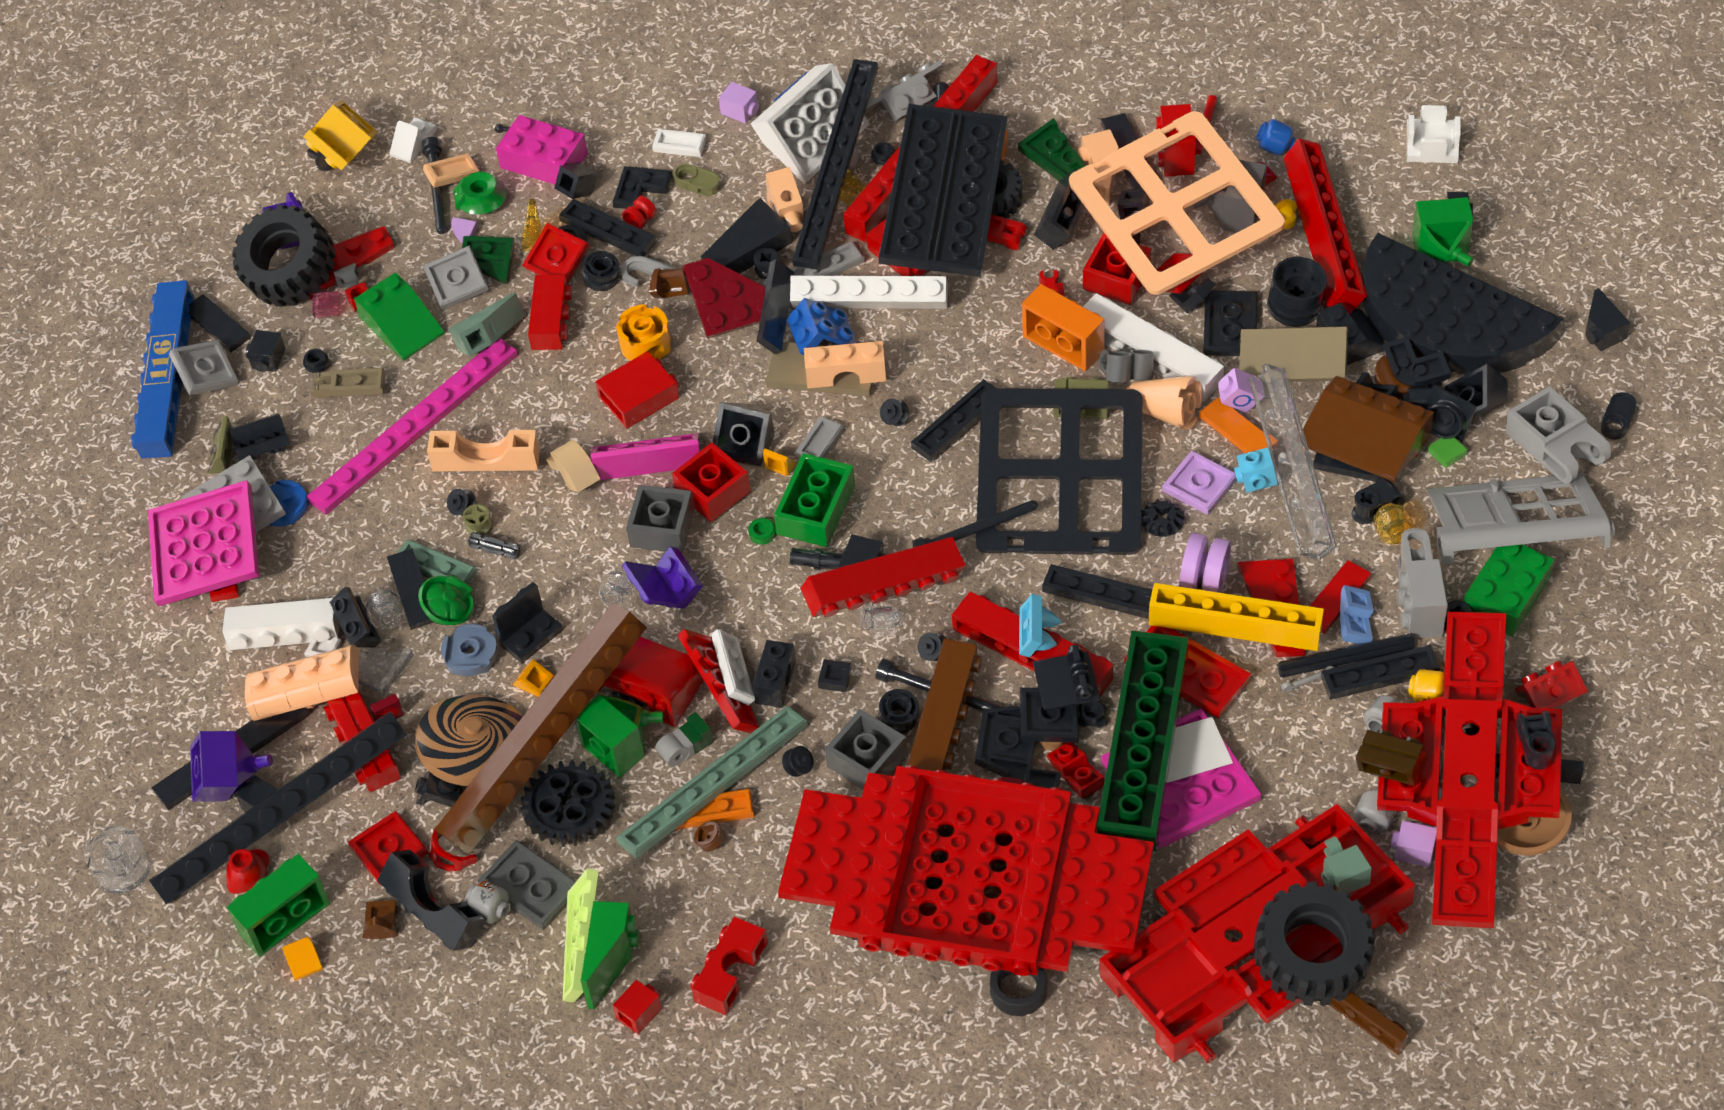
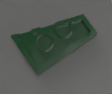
M1054 118L1018 143L1019 152L1058 181L1074 169L1079 170L1085 167L1076 150L1072 149L1069 145L1068 138L1064 132L1061 133L1058 123Z

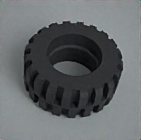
M280 205L276 206L274 210L272 208L263 210L264 213L261 215L256 214L252 217L253 220L249 224L246 223L242 227L243 232L241 235L238 234L235 240L237 247L233 248L232 256L235 258L233 259V267L237 272V277L258 299L269 305L274 304L275 306L284 307L286 303L289 306L297 305L300 300L304 302L310 299V295L314 292L317 294L322 289L320 286L323 282L327 283L330 278L328 273L333 271L335 262L332 259L336 255L331 236L305 209L301 210L293 205L289 207ZM300 241L298 252L289 264L278 270L269 271L270 260L279 248L287 243Z
M1306 882V887H1300V884L1297 883L1289 886L1288 893L1284 890L1276 893L1273 901H1268L1264 906L1262 915H1260L1254 938V959L1256 966L1261 967L1260 975L1263 980H1271L1270 988L1277 994L1281 991L1286 993L1285 999L1292 1002L1296 998L1303 1000V1005L1312 1006L1313 1001H1320L1321 1006L1331 1005L1332 998H1335L1338 1002L1347 998L1349 991L1355 992L1360 987L1361 981L1365 979L1375 949V930L1371 928L1372 920L1368 913L1362 914L1364 906L1357 899L1354 901L1350 900V893L1344 889L1340 892L1333 890L1334 885L1325 883L1324 887L1317 886V882ZM1317 925L1329 930L1337 937L1343 952L1338 958L1329 962H1308L1291 951L1286 943L1285 936L1290 930L1298 926Z

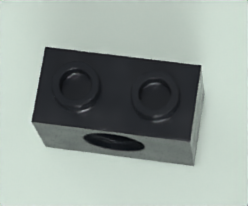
M766 640L753 682L755 704L783 708L796 664L794 644Z

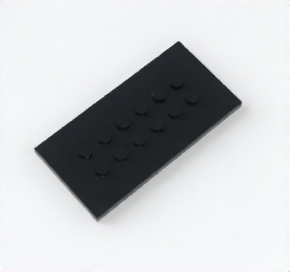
M908 104L878 264L981 277L1008 116Z

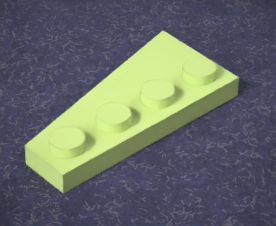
M587 868L568 891L562 1000L566 1002H575L584 993L581 985V975L592 906L596 895L598 870Z

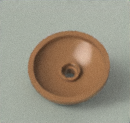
M1499 782L1494 785V801L1497 804L1499 800ZM1560 789L1559 818L1529 817V824H1531L1529 827L1516 825L1499 829L1497 846L1507 852L1524 856L1542 854L1558 846L1567 836L1572 821V809L1566 794Z

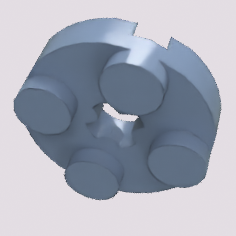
M466 624L457 627L456 632L450 637L448 634L444 638L441 645V654L449 672L461 676H474L489 672L497 658L498 646L494 635L487 632V628L478 624ZM469 646H473L475 650L473 653L466 654L463 652L468 650Z

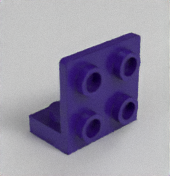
M670 546L655 566L625 561L622 565L627 573V578L639 591L640 598L649 605L654 604L668 608L684 609L703 587V584L677 547Z

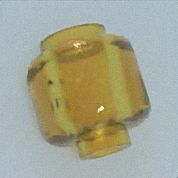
M1390 503L1383 505L1376 512L1373 519V524L1381 541L1386 544H1401L1402 533L1407 529L1413 528V523L1406 508L1398 504Z

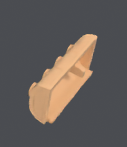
M349 645L326 653L316 654L304 659L248 673L245 680V701L252 720L256 721L304 707L308 709L314 708L315 704L358 693L359 650L355 645Z

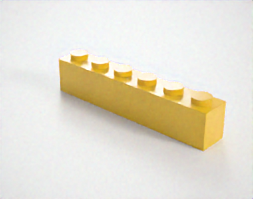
M1154 583L1149 604V625L1318 651L1324 609Z

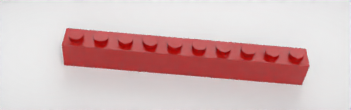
M975 55L933 107L974 112L998 83L997 63ZM900 146L844 212L845 234L867 243L866 233L886 219Z

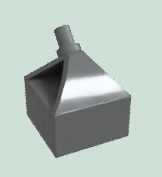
M1239 160L1265 193L1267 165ZM1229 185L1192 204L1195 209L1203 205H1211L1223 230L1239 232L1257 223L1258 220L1257 214L1233 185Z

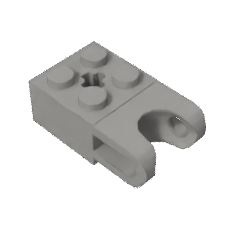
M1550 386L1508 411L1505 433L1565 484L1577 478L1579 466L1576 459H1587L1598 465L1611 457L1609 442L1586 422L1587 418Z
M1419 528L1407 529L1402 533L1400 544L1401 556L1398 559L1397 567L1400 589H1397L1398 606H1403L1404 610L1400 615L1402 629H1407V634H1412L1414 639L1442 637L1447 600L1439 559H1433L1429 535L1425 530ZM1409 540H1419L1422 543L1421 548L1417 550L1410 549Z

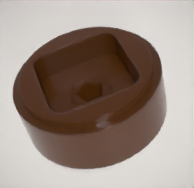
M713 821L700 825L694 835L695 843L706 852L717 849L724 840L723 829Z

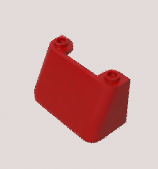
M640 637L598 691L600 692L604 686L648 703L649 711L655 712L656 709L663 711L665 716L663 723L676 727L704 680L688 654Z

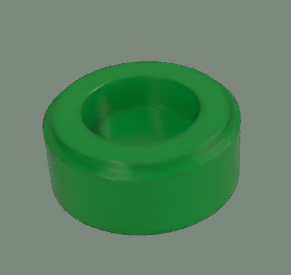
M767 518L755 519L748 527L749 538L752 542L759 545L770 543L776 536L775 525Z

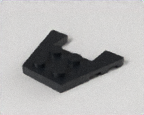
M1019 705L984 709L974 764L1002 777L1017 778L1036 787L1059 788L1061 772L1031 768L1035 742L1020 740Z

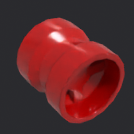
M639 196L633 202L632 207H627L622 212V218L624 222L642 229L646 221L651 220L657 214V209L648 198Z

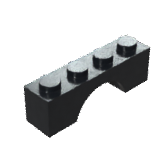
M411 849L391 852L377 879L386 892L400 901L406 911L415 915L424 923L423 925L427 930L436 934L447 948L453 951L471 948L475 944L487 918L470 907L467 901L449 904L446 907L441 905L434 898L430 890L428 880L429 866Z

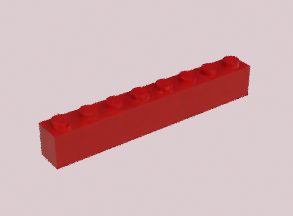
M1298 138L1284 156L1283 161L1313 261L1319 263L1327 276L1324 294L1327 307L1344 303L1357 308L1367 296L1320 143Z

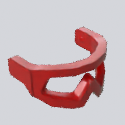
M434 828L428 852L434 866L445 871H461L464 867L477 862L475 854L460 857L446 852L439 846L438 839L441 834ZM440 856L452 861L454 865L441 862Z

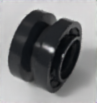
M606 251L590 253L583 262V280L586 286L595 291H608L612 289L619 280L618 259Z
M893 689L886 692L879 702L878 720L901 734L909 732L914 728L918 719L919 704L916 697L904 689ZM899 709L902 710L904 713L896 714L893 712V710Z

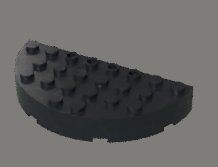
M1380 233L1376 234L1367 250L1362 278L1367 296L1362 303L1371 324L1387 342L1408 337L1414 353L1420 357L1443 351L1448 367L1452 372H1461L1466 375L1486 364L1498 373L1508 372L1525 366L1526 362L1536 357H1541L1561 337L1564 318Z

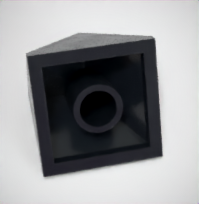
M720 402L713 444L733 460L761 466L764 461L763 450H769L775 437L771 413L755 404Z

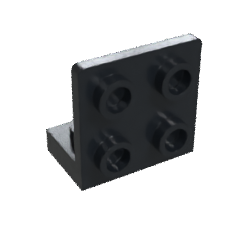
M534 582L520 589L515 597L506 604L499 606L492 615L500 646L521 664L563 631L562 625L543 609L538 585Z

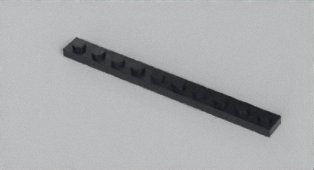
M853 59L792 259L793 266L817 270L819 268L877 75V62Z
M387 712L149 879V882L165 904L169 903L229 861L230 856L235 851L249 847L407 735L392 712Z

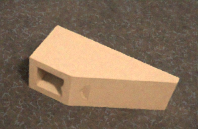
M1110 129L1082 136V147L1078 148L1079 157L1087 165L1094 164L1103 159L1104 156L1118 150V145ZM1106 164L1096 169L1099 174L1110 167ZM1116 174L1094 185L1107 205L1110 203Z

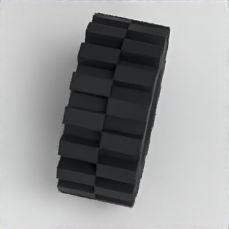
M1001 160L996 190L999 193L995 194L992 215L1009 218V212L1014 215L1017 212V207L1020 208L1022 178L1019 176L1017 169L1013 170V165L1008 163L1005 166L1004 161Z

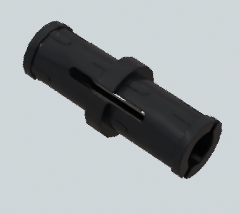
M792 547L790 565L814 567V570L819 571L820 568L837 569L843 554L824 552L823 549L816 548V550H804Z

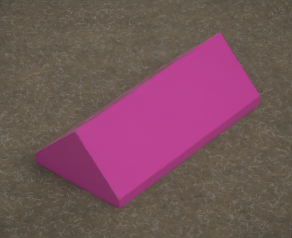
M698 433L596 446L591 451L592 464L600 480L673 471L700 452Z

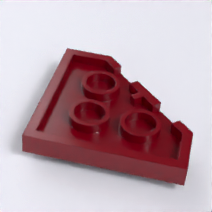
M709 258L683 265L706 339L760 323L766 287Z

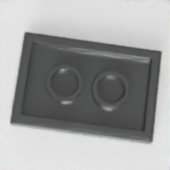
M517 840L477 880L478 883L487 880L504 888L508 892V902L511 904V908L543 931L567 906L568 891L576 882Z

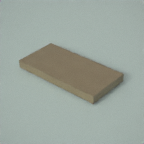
M1348 328L1241 329L1239 370L1259 377L1260 382L1332 381L1335 376L1346 379Z
M783 342L782 351L776 355L772 353L766 378L767 387L870 397L873 383L860 384L859 376L853 372L837 374L833 379L834 386L807 388L804 355L800 354L796 343Z

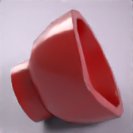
M240 849L235 851L230 856L226 867L228 891L234 894L247 892L261 878L267 877V868L270 864L268 853L261 849H254L252 851Z

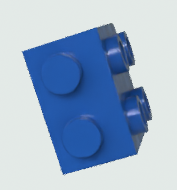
M804 298L787 318L801 355H804V348L817 347L823 339L839 345L857 343L846 313L839 308L834 309L826 306L820 301Z

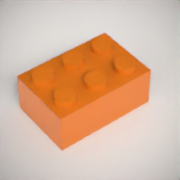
M1042 284L1022 302L1023 337L1085 372L1097 361L1101 351L1104 350L1105 319L1099 314L1087 310L1076 301L1069 300L1060 295L1056 290L1049 289Z

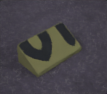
M223 416L214 433L208 469L210 474L221 473L229 468L233 440L229 431L232 425L228 416Z

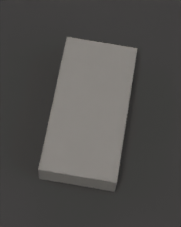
M820 416L794 453L795 459L800 460L802 453L825 458L844 431V426Z

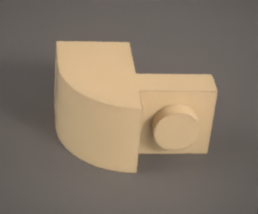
M574 440L550 452L551 457L546 459L551 469L560 471L569 490L580 492L600 480L590 458Z

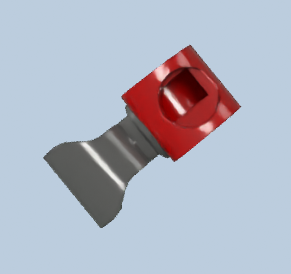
M354 263L333 273L337 286L339 288L346 287L344 290L346 298L353 312H356L357 308L354 298L367 291L368 288L365 282L358 283L359 275Z

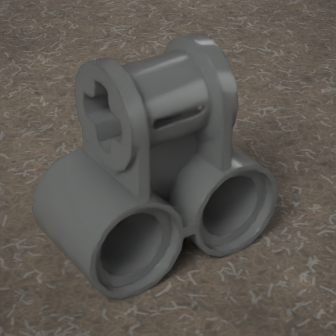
M1124 348L1120 351H1101L1099 365L1102 372L1106 373L1107 381L1128 382L1130 379L1140 381L1153 379V351L1130 350L1129 348Z

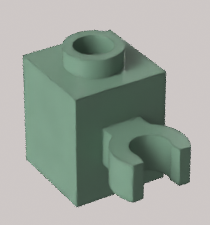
M1336 836L1324 841L1327 846L1324 849L1327 858H1324L1323 872H1321L1324 884L1334 885L1333 890L1340 892L1344 889L1349 893L1370 884L1371 867L1357 845L1343 850Z

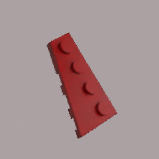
M683 629L677 636L729 724L737 731L751 734L759 728V724L751 705L748 706L728 697L712 637Z

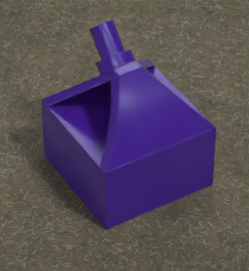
M200 731L190 746L192 802L228 801L244 783L250 780L258 771H261L262 767L273 765V757L270 754L263 756L253 755L235 731Z

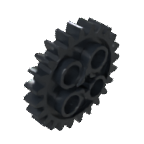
M561 760L559 761L558 768L554 769L549 764V772L544 773L538 770L539 779H529L531 787H524L525 796L521 797L523 806L521 811L526 826H530L533 835L538 833L540 841L549 837L550 845H554L558 839L561 841L562 847H565L567 840H572L573 845L577 846L578 838L588 842L587 834L591 833L598 836L597 827L606 828L605 819H612L611 810L615 809L614 792L610 780H606L603 771L597 773L595 765L587 770L585 761L577 767L574 760L570 761L569 766H564ZM586 793H591V794L588 795V796H582V795H584V794H586ZM575 817H580V818L577 819V820H571V819H573V818H575Z

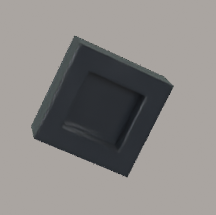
M824 659L818 679V688L846 692L852 671L851 663Z

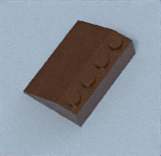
M1335 376L1322 392L1297 438L1296 444L1395 482L1431 437L1434 412L1349 381L1348 379Z

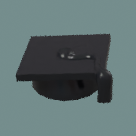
M1434 385L1425 409L1434 412L1431 433L1439 438H1455L1463 441L1477 406Z

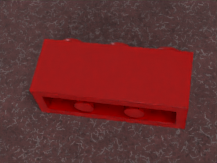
M535 275L528 329L531 350H562L563 340L568 339V327L565 324V320L570 319L569 304L567 305V301L572 300V286L567 285L565 275Z

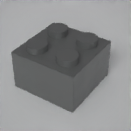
M638 485L626 526L630 547L666 552L671 546L677 547L683 554L695 512L692 491Z
M859 709L825 748L827 767L864 789L868 772L890 776L907 756L906 736Z

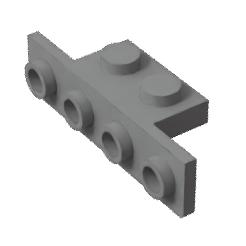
M938 61L933 65L931 62H928L918 69L919 73L913 76L909 73L901 78L899 85L893 87L891 84L879 92L881 95L875 99L870 96L865 113L883 103L892 119L896 122L906 116L908 104L925 105L937 96L925 78L937 72L943 65L942 62Z

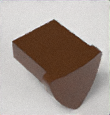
M683 267L661 270V268L654 269L649 287L652 297L663 299L666 297L688 295L690 288Z
M396 900L366 902L363 938L387 939L398 936V929L396 928Z

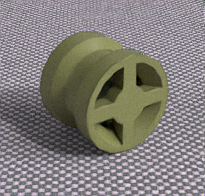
M473 504L465 509L463 520L469 535L472 532L481 533L483 536L490 533L493 524L490 512L486 506Z

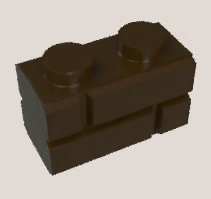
M1367 730L1356 755L1359 771L1416 786L1420 772L1423 770L1427 760L1425 746L1419 740L1413 737L1397 738L1386 730H1378L1377 732Z

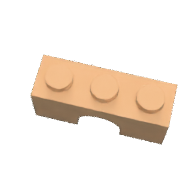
M883 341L804 348L807 388L834 386L833 379L841 372L856 373L859 376L860 384L886 381Z

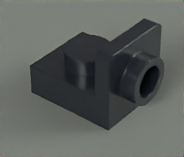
M1207 278L1201 285L1196 282L1193 286L1189 285L1181 293H1171L1170 297L1188 314L1204 300L1216 284L1210 278Z

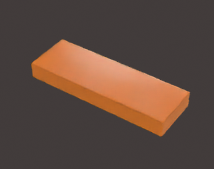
M1219 397L1200 411L1199 418L1244 453L1267 447L1269 452L1276 449V442L1235 409L1222 404Z
M750 789L721 793L675 830L697 827L708 821L722 823L753 818L754 813Z

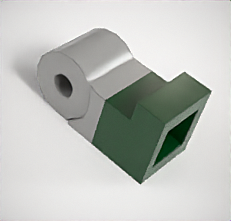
M695 711L687 717V723L674 732L660 738L655 749L669 766H677L713 743L711 729Z

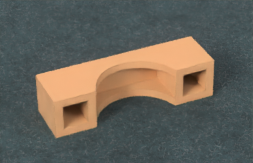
M509 430L504 439L494 443L473 442L461 436L457 431H430L427 454L432 471H537L540 446L536 430Z

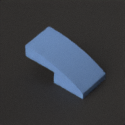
M1343 586L1340 602L1342 641L1363 644L1373 640L1369 618L1374 611L1370 591Z

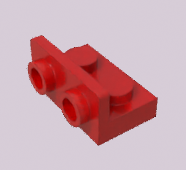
M1561 660L1545 667L1547 673L1538 676L1537 672L1522 678L1523 685L1515 688L1517 694L1523 691L1532 708H1556L1588 692L1573 661L1563 665Z

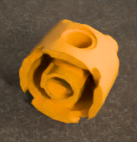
M640 304L622 312L619 317L620 321L616 324L619 346L625 358L631 361L648 351L654 358L661 359L670 353L671 336L668 320L661 309L653 306V309L647 308V305Z

